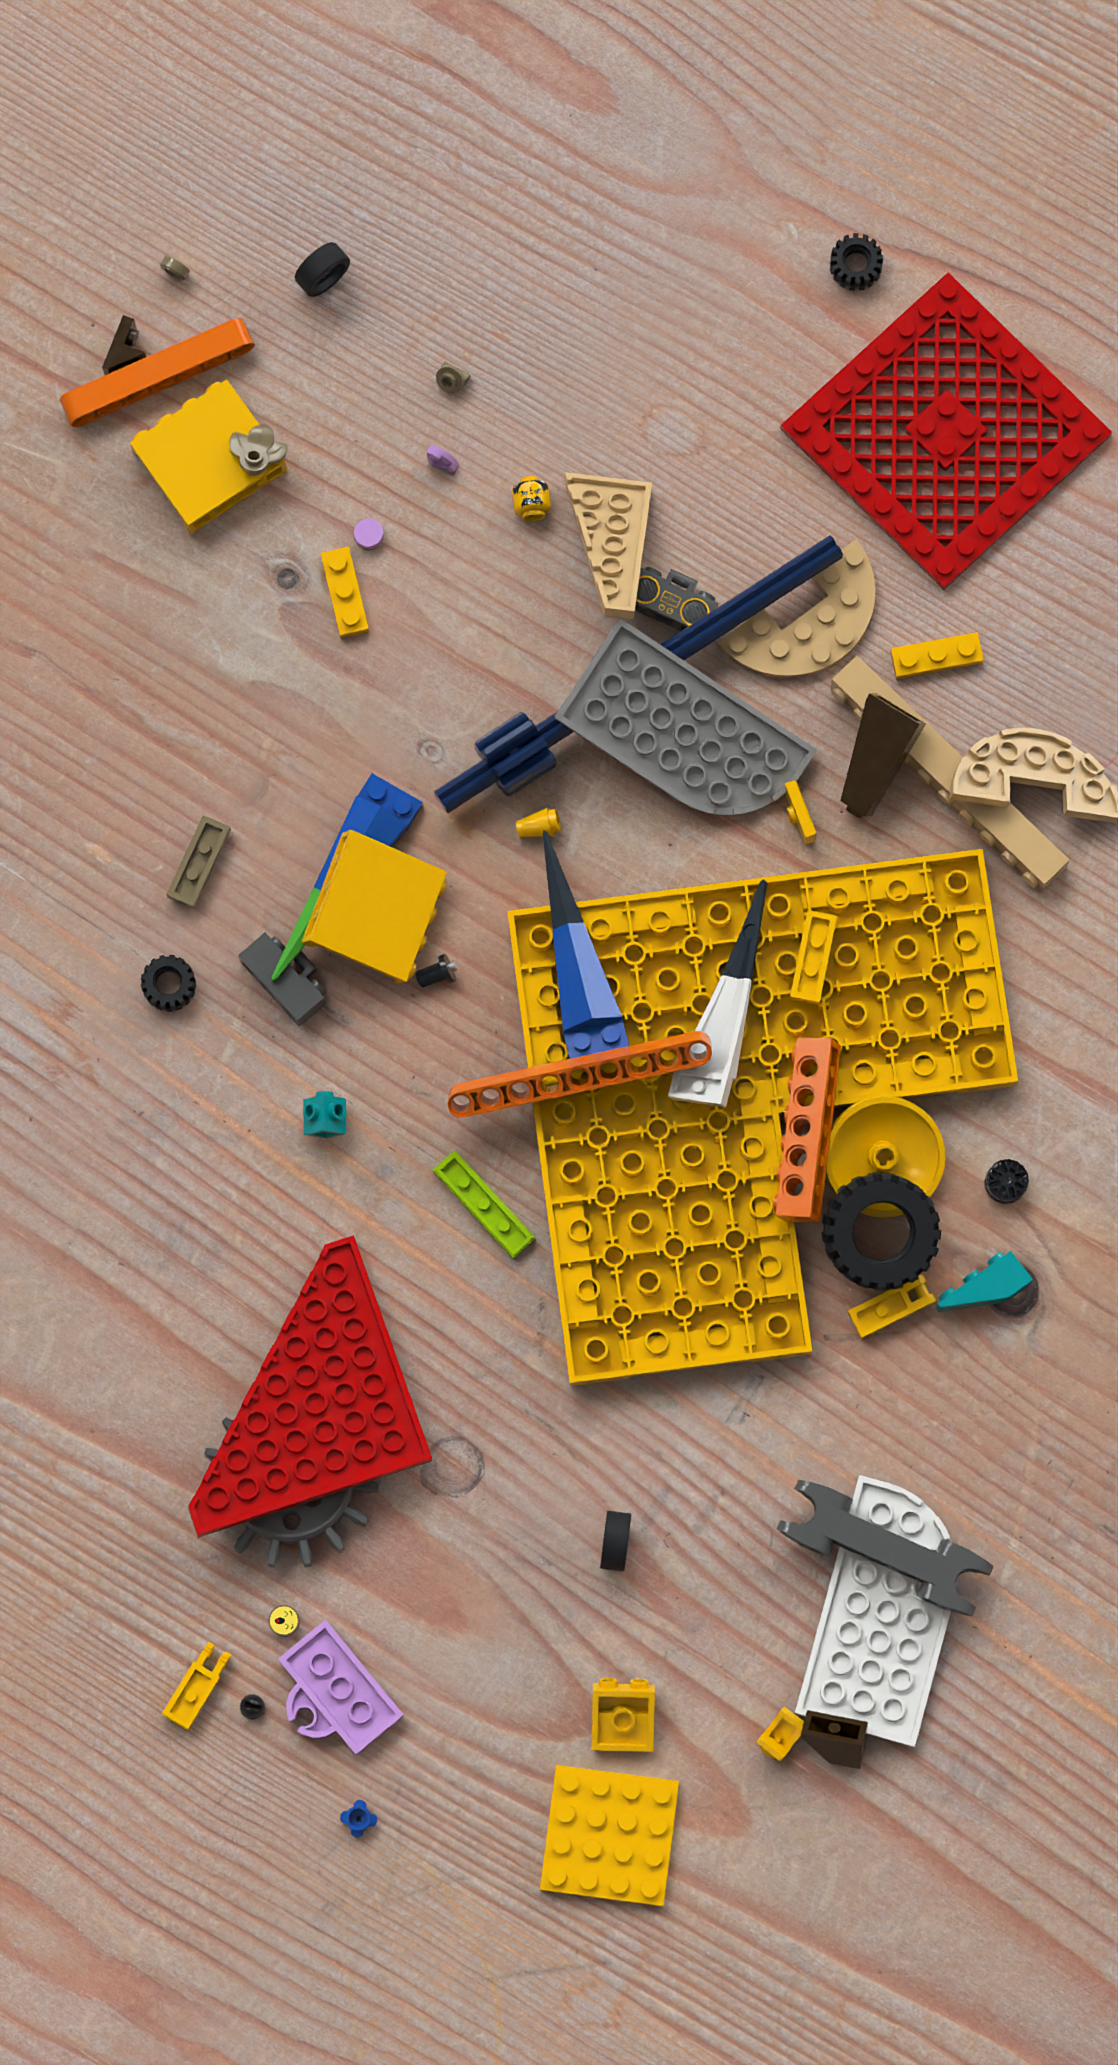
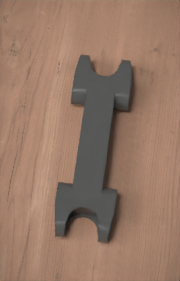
M797 1481L794 1489L812 1502L815 1515L809 1522L804 1524L780 1520L777 1526V1530L800 1546L827 1557L833 1545L836 1544L921 1582L922 1585L917 1594V1597L944 1610L973 1616L976 1607L959 1595L955 1585L956 1578L964 1572L982 1573L990 1576L993 1565L969 1549L941 1539L935 1552L848 1513L853 1499L847 1495L813 1482Z

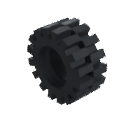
M853 233V238H850L849 235L844 236L843 241L839 239L836 242V247H833L831 252L830 271L831 274H834L833 279L836 282L840 281V286L843 288L846 285L850 286L849 290L854 291L855 287H859V291L864 290L865 285L871 287L874 280L877 281L882 271V250L880 246L876 247L874 239L869 241L868 235L863 234V238H858L859 233ZM852 253H860L866 257L868 264L865 269L856 272L846 266L845 259Z

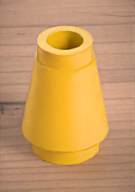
M547 807L521 820H517L516 828L519 838L543 837L544 830L551 837L555 836V833L561 832V823L557 810H549Z

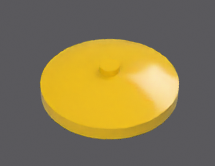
M894 1096L870 1097L847 1108L833 1123L830 1133L826 1175L836 1194L842 1185L846 1186L852 1182L851 1179L874 1172L891 1173L905 1178L919 1186L929 1197L940 1183L945 1167L944 1141L933 1119L916 1104ZM875 1203L867 1206L860 1212L868 1216L882 1218L904 1214L898 1207L889 1203Z

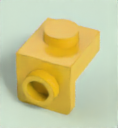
M784 1706L756 1743L761 1746V1750L765 1755L781 1761L800 1738L804 1721Z

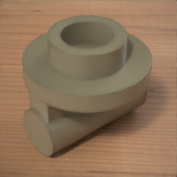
M444 362L436 373L438 385L448 393L460 391L471 377L467 372L447 362Z

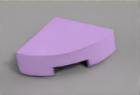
M433 444L430 445L427 451L428 463L447 472L455 473L459 465L457 460L443 449Z

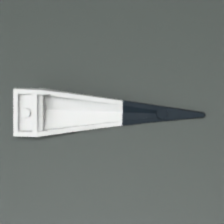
M764 879L760 881L731 956L695 1030L704 1032L710 1037L712 1043L711 1059L702 1066L674 1072L668 1097L672 1100L726 1107L731 1085L733 1080H736L767 890V882ZM696 1043L691 1046L690 1050L700 1054L706 1050V1047L703 1044Z

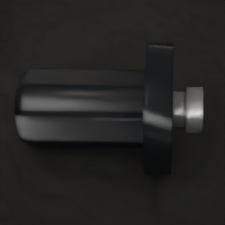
M446 954L440 955L438 963L418 970L415 973L418 984L421 987H426L444 979L449 984L455 982L454 971L458 970L455 960L450 962Z

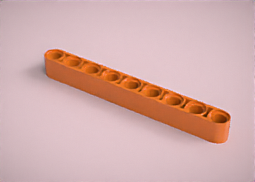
M694 1031L458 1083L449 1091L448 1110L455 1117L465 1118L702 1066L711 1059V1039L704 1032ZM700 1043L706 1047V1050L696 1054L690 1048L692 1045ZM665 1050H672L677 1055L672 1060H665L661 1057V1053ZM641 1056L647 1060V1063L637 1067L631 1063V1060L634 1057ZM606 1063H612L617 1066V1070L612 1073H606L601 1067ZM581 1069L588 1076L578 1080L572 1076V1073L575 1070ZM547 1076H553L558 1080V1083L553 1086H547L542 1082V1079ZM522 1082L528 1086V1090L517 1092L512 1086ZM487 1089H494L499 1093V1096L489 1099L484 1096L483 1092ZM463 1095L470 1102L466 1105H458L453 1099Z

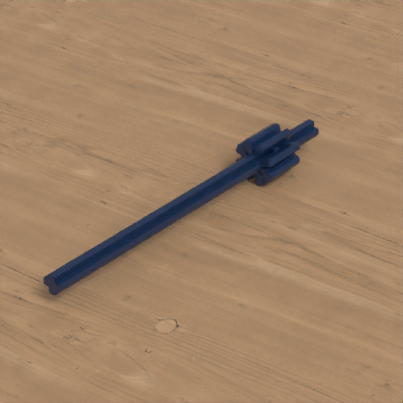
M829 535L662 643L661 646L682 660H686L842 559V550L836 544L834 538ZM520 712L476 740L474 743L475 750L481 761L435 790L434 795L447 814L494 783H496L499 789H502L505 795L512 796L556 767V759L549 748L572 734L573 731L554 719L556 713L535 725L525 713Z

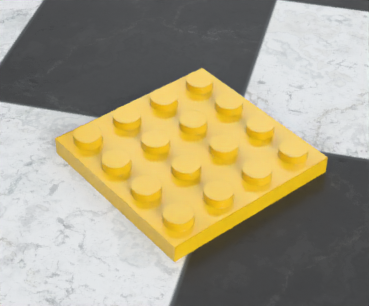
M556 1765L540 1890L664 1907L679 1781Z

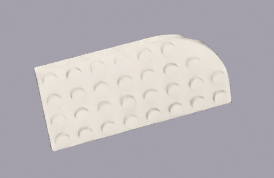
M859 1475L853 1502L849 1510L850 1514L935 1552L941 1539L951 1542L949 1533L940 1518L919 1497L899 1486ZM839 1547L795 1714L805 1717L807 1710L866 1721L868 1722L867 1735L914 1748L951 1611L941 1609L917 1597L922 1585L921 1582Z

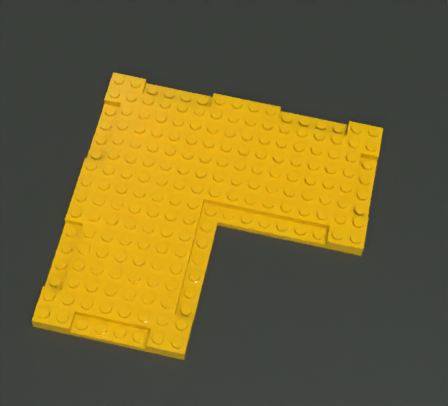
M983 849L576 902L622 1015L628 1043L631 1046L696 1030L731 956L760 881L764 879L767 882L736 1080L732 1082L726 1107L677 1101L669 1098L668 1093L674 1072L533 1102L570 1386L630 1379L633 1376L751 1361L752 1363L812 1355L794 1222H785L777 1217L773 1207L774 1197L778 1194L779 1190L777 1170L778 1166L782 1164L783 1157L779 1115H784L785 1108L789 1105L790 1100L788 1080L793 1075L792 1049L796 1046L797 1037L829 1038L841 1045L834 1108L852 1106L861 1100L875 1096H894L905 1099L951 1092L961 1094L1017 1086V1068ZM550 905L507 911L528 1068L570 1059L563 1033ZM808 910L837 916L819 1005L790 999ZM665 1050L661 1053V1057L665 1060H672L677 1055L672 1050ZM637 1056L631 1060V1063L634 1066L640 1067L645 1065L647 1060ZM606 1063L601 1069L606 1073H612L617 1070V1066L612 1063ZM817 1065L810 1068L808 1077L816 1073ZM578 1069L572 1073V1076L579 1080L586 1078L588 1074L584 1070ZM547 1076L542 1079V1082L547 1086H553L558 1083V1080L553 1076ZM814 1094L806 1098L805 1106H809L813 1102Z

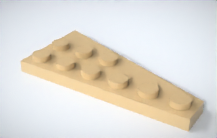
M565 472V485L603 614L609 617L634 619L652 483Z

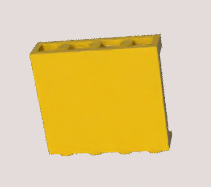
M227 379L222 383L216 382L206 389L205 394L197 399L191 398L187 400L179 411L173 415L167 414L158 420L156 426L148 431H140L133 437V441L130 442L132 453L141 460L182 518L184 526L190 534L199 530L288 471L286 461L283 458L278 463L269 464L262 474L252 476L241 468L239 458L231 453L230 437L232 433L239 432L248 435L249 431L259 425V423Z
M349 830L343 832L301 943L309 947L319 946L393 978V983L395 984L407 982V979L410 980L416 970L414 960L417 952H421L426 943L427 937L424 933L427 925H430L435 918L437 909L434 906L437 898L441 897L445 891L447 881L444 879L447 871L356 831Z

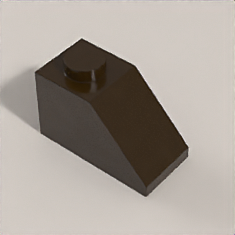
M807 1710L801 1738L829 1763L860 1769L866 1747L868 1722Z

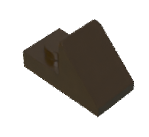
M122 316L102 366L104 375L146 358L145 352L131 348L135 346L139 335V330H137L133 318Z

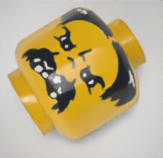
M526 476L521 478L520 483L512 488L513 509L517 516L522 517L523 521L528 522L539 521L545 518V514L550 511L552 506L550 489L546 482L538 480L537 476Z

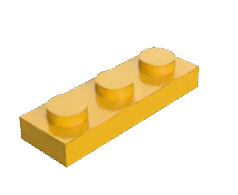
M349 546L320 553L340 638L369 632Z
M978 632L895 647L890 650L896 680L983 664L984 662Z
M807 911L790 999L820 1004L837 920L836 915Z

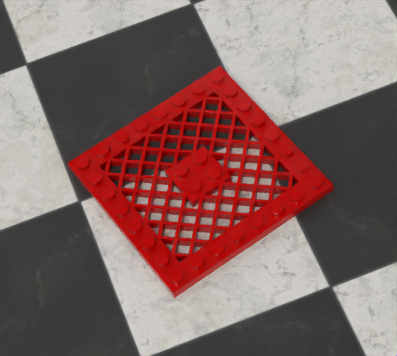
M949 272L780 426V429L943 590L953 583L1112 435V431ZM948 315L951 319H943V318ZM935 327L934 338H922ZM939 327H955V338H939ZM960 328H961L971 339H962V338H960ZM914 346V357H902ZM918 346H934V357H918ZM939 346H955V358H939ZM960 346L976 347L975 358H960ZM980 348L992 359L980 358ZM893 365V376H881ZM897 365H913V377L897 376ZM918 365H934V377H918ZM939 366H955V377H939ZM960 366H975V378H959ZM980 366L996 367V378H980ZM1001 368H1002L1012 379H1004V378H1001ZM872 384V395H860ZM877 384H893L892 396H877ZM897 384L913 385V396H897ZM918 385H934V397L918 396ZM939 385H954V396L946 389L938 397ZM959 386H975V398L959 397ZM980 386H996V398H980ZM1001 386L1016 387V398H1001ZM1021 388L1033 399H1022ZM851 403V415L839 414ZM856 403H872L871 415H855ZM876 403L892 404V415H876ZM897 404H913V416H897ZM918 404H930L918 415ZM964 405H975V416ZM980 406H996L995 418L980 417ZM1001 406H1016V418H1000ZM1021 406L1037 407V418H1021ZM1042 408L1053 419H1042ZM829 422L830 433L824 428ZM851 422V433L834 434V423ZM855 423H871V435L855 434ZM876 423H892V435H876ZM897 423L908 424L904 430L907 435H897ZM984 425H995V437H983L988 431ZM1000 426H1016V438L1000 437ZM1021 426H1037V438H1021ZM1042 426L1057 427V439L1042 438ZM1063 429L1068 433L1064 438ZM839 442H850V453ZM855 442H870L871 454H855ZM876 443H892V455H875ZM896 443H912V455H896ZM917 444L929 456L917 455ZM979 445H995V457H979ZM1000 445L1016 446V457H1000ZM974 446V457L963 456ZM1021 446H1037V458H1021ZM1042 446H1054L1042 457ZM859 462H871V474ZM875 462L891 463V475L875 474ZM896 463H912V475H896ZM917 463H932L933 475H917ZM954 464L953 476H937L938 465L946 471ZM958 464H974V476H958ZM979 464L995 465V477L979 476ZM1000 465H1016V477H1000ZM1021 465L1032 466L1021 477ZM879 482H891V493ZM896 482L912 483V495H896ZM917 483H933L932 495H916ZM937 483L953 484V496L937 495ZM958 484H974V496H958ZM979 484L995 485V497L979 496ZM1000 485H1012L1000 496ZM900 502L912 503V512L910 513ZM916 503H932V515H916ZM937 503H953V516L937 515ZM958 504H974V516H958ZM979 504H991L979 515ZM921 523H932V534ZM937 523H953V535H937ZM958 523L970 524L958 535ZM941 543L949 544L946 547H944Z

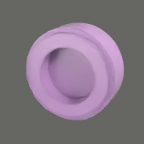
M367 518L356 524L354 538L357 545L367 550L375 549L383 541V528L378 521Z

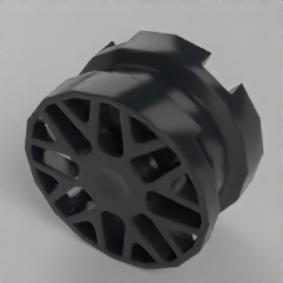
M1004 1159L994 1163L986 1173L984 1180L985 1190L989 1197L995 1202L1002 1204L1013 1203L1019 1200L1027 1190L1029 1183L1028 1173L1024 1166L1018 1161Z

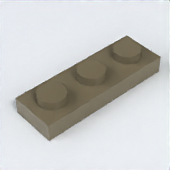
M204 815L202 816L166 894L167 898L195 909L231 831L230 826Z

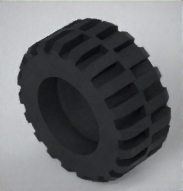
M874 1172L851 1179L852 1182L846 1186L842 1185L837 1190V1195L834 1199L831 1198L827 1204V1213L823 1214L822 1223L824 1228L821 1234L828 1258L841 1274L864 1288H872L879 1291H885V1289L889 1288L895 1290L902 1288L903 1284L908 1282L913 1283L919 1279L918 1275L921 1272H926L929 1269L932 1257H936L939 1250L937 1243L938 1240H941V1230H939L938 1225L940 1218L938 1212L933 1207L934 1203L919 1186L895 1174ZM875 1203H889L898 1207L906 1216L909 1224V1238L905 1247L896 1256L885 1260H876L865 1256L857 1248L853 1238V1226L858 1214L867 1206Z

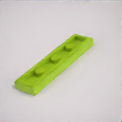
M455 1150L432 1170L513 1260L536 1240L533 1234Z

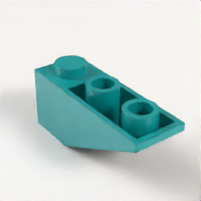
M1012 1251L1005 1255L999 1252L987 1261L989 1267L979 1273L976 1269L963 1279L965 1283L956 1291L951 1287L938 1297L940 1302L937 1304L936 1309L938 1312L1005 1303L1030 1286L1033 1279Z

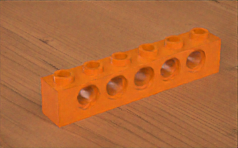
M797 1037L796 1046L792 1049L793 1075L788 1080L790 1100L784 1112V1119L787 1125L786 1133L781 1138L782 1164L778 1166L777 1170L779 1190L773 1202L776 1216L785 1222L820 1224L841 1045L833 1039ZM817 1065L816 1073L808 1077L810 1068ZM814 1094L813 1102L809 1106H805L806 1098ZM810 1124L809 1132L801 1136L802 1128ZM807 1154L804 1164L798 1166L797 1161L799 1157ZM803 1183L801 1193L794 1196L795 1187Z

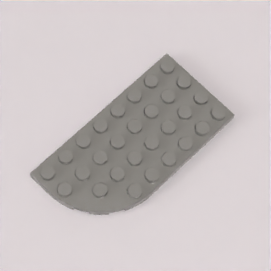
M618 618L554 717L555 720L677 801L708 814H743L755 811L776 801L786 793L785 783L793 780L797 781L817 749L621 618Z

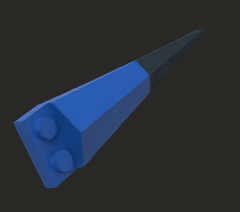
M544 830L543 843L562 1024L569 1058L629 1046L622 1015L548 833Z

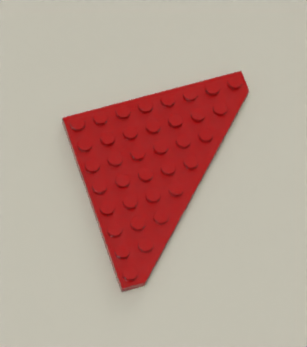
M354 1235L324 1245L319 1259L303 1285L300 1295L293 1308H291L274 1345L269 1350L255 1381L246 1394L240 1410L224 1436L217 1454L212 1459L195 1496L190 1501L188 1511L198 1538L432 1462L427 1441Z

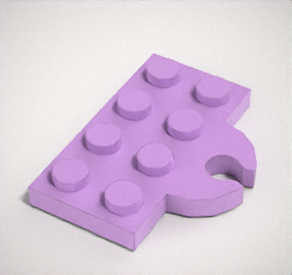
M326 1619L278 1658L297 1682L289 1692L286 1702L289 1722L296 1720L297 1713L304 1708L310 1709L314 1714L311 1724L301 1726L297 1730L303 1736L313 1739L326 1738L338 1732L357 1756L404 1716Z

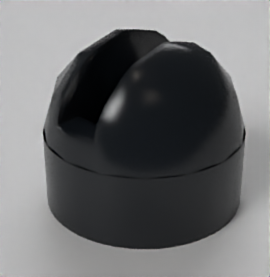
M250 1694L242 1699L240 1711L247 1719L255 1720L263 1715L265 1703L258 1695ZM245 1702L259 1705V1711L244 1707Z

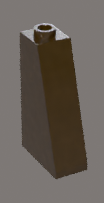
M869 693L866 698L840 800L847 805L846 810L858 818H861L862 815L865 817L873 815L926 725L923 721L877 693Z

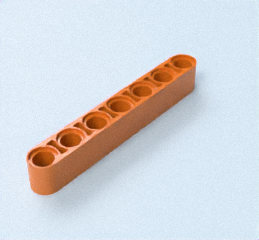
M232 319L77 387L62 395L59 401L72 427H80L251 351L255 344L243 319Z

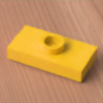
M797 781L787 782L784 787L790 806L786 808L789 820L792 825L797 824L805 845L815 842L816 830Z

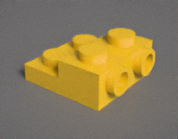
M601 1678L599 1683H593L591 1750L654 1751L655 1685H649V1681L642 1678L632 1679L630 1684H618V1680L615 1678Z

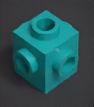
M319 1091L316 1092L315 1097L303 1099L304 1135L331 1138L346 1134V1098L335 1097L334 1092Z

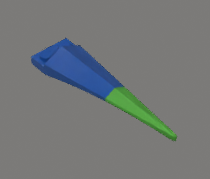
M372 773L358 796L355 797L272 975V982L277 981L306 946L301 942L342 833L353 830L392 847L411 826L423 806L422 801Z

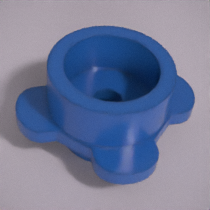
M363 1800L355 1801L352 1808L348 1811H343L340 1815L341 1822L349 1826L351 1835L356 1838L361 1837L364 1830L369 1826L373 1827L377 1823V1816L368 1811L366 1808L367 1804ZM357 1816L362 1817L360 1822L356 1821Z

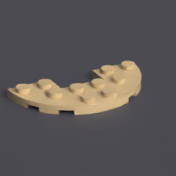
M855 539L842 549V559L811 578L826 598L786 628L781 630L768 612L763 609L717 642L718 648L741 667L749 668L772 678L788 679L789 677L804 675L812 676L841 662L855 649L865 635L874 610L875 578L871 563L862 545Z
M1011 728L1001 730L999 734L988 738L984 737L973 745L962 758L951 781L950 800L1005 808L1010 803V782L1059 789L1063 792V816L1118 824V791L1116 786L1111 785L1103 773L1105 768L1089 752L1085 754L1071 745L1072 741L1050 731L1036 728Z

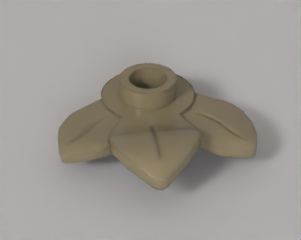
M266 424L253 427L248 435L234 432L230 437L231 453L239 458L241 468L252 476L262 474L269 464L282 461L288 449L286 444L274 442L273 430Z

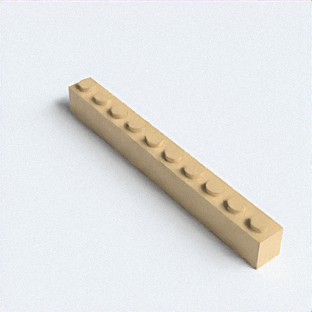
M856 655L832 678L831 688L833 690L831 693L840 703L844 704L846 702L853 709V715L860 722L869 693H877L926 723L903 764L907 765L909 763L917 770V777L925 785L931 784L938 791L937 796L947 806L952 804L959 811L958 816L966 825L971 826L973 824L981 832L979 836L988 846L992 847L994 845L1002 852V859L1010 867L1016 866L1023 873L1022 877L1032 888L1037 886L1043 891L1067 868L1069 859L1011 803L1005 808L949 799L951 781L963 757L860 657Z

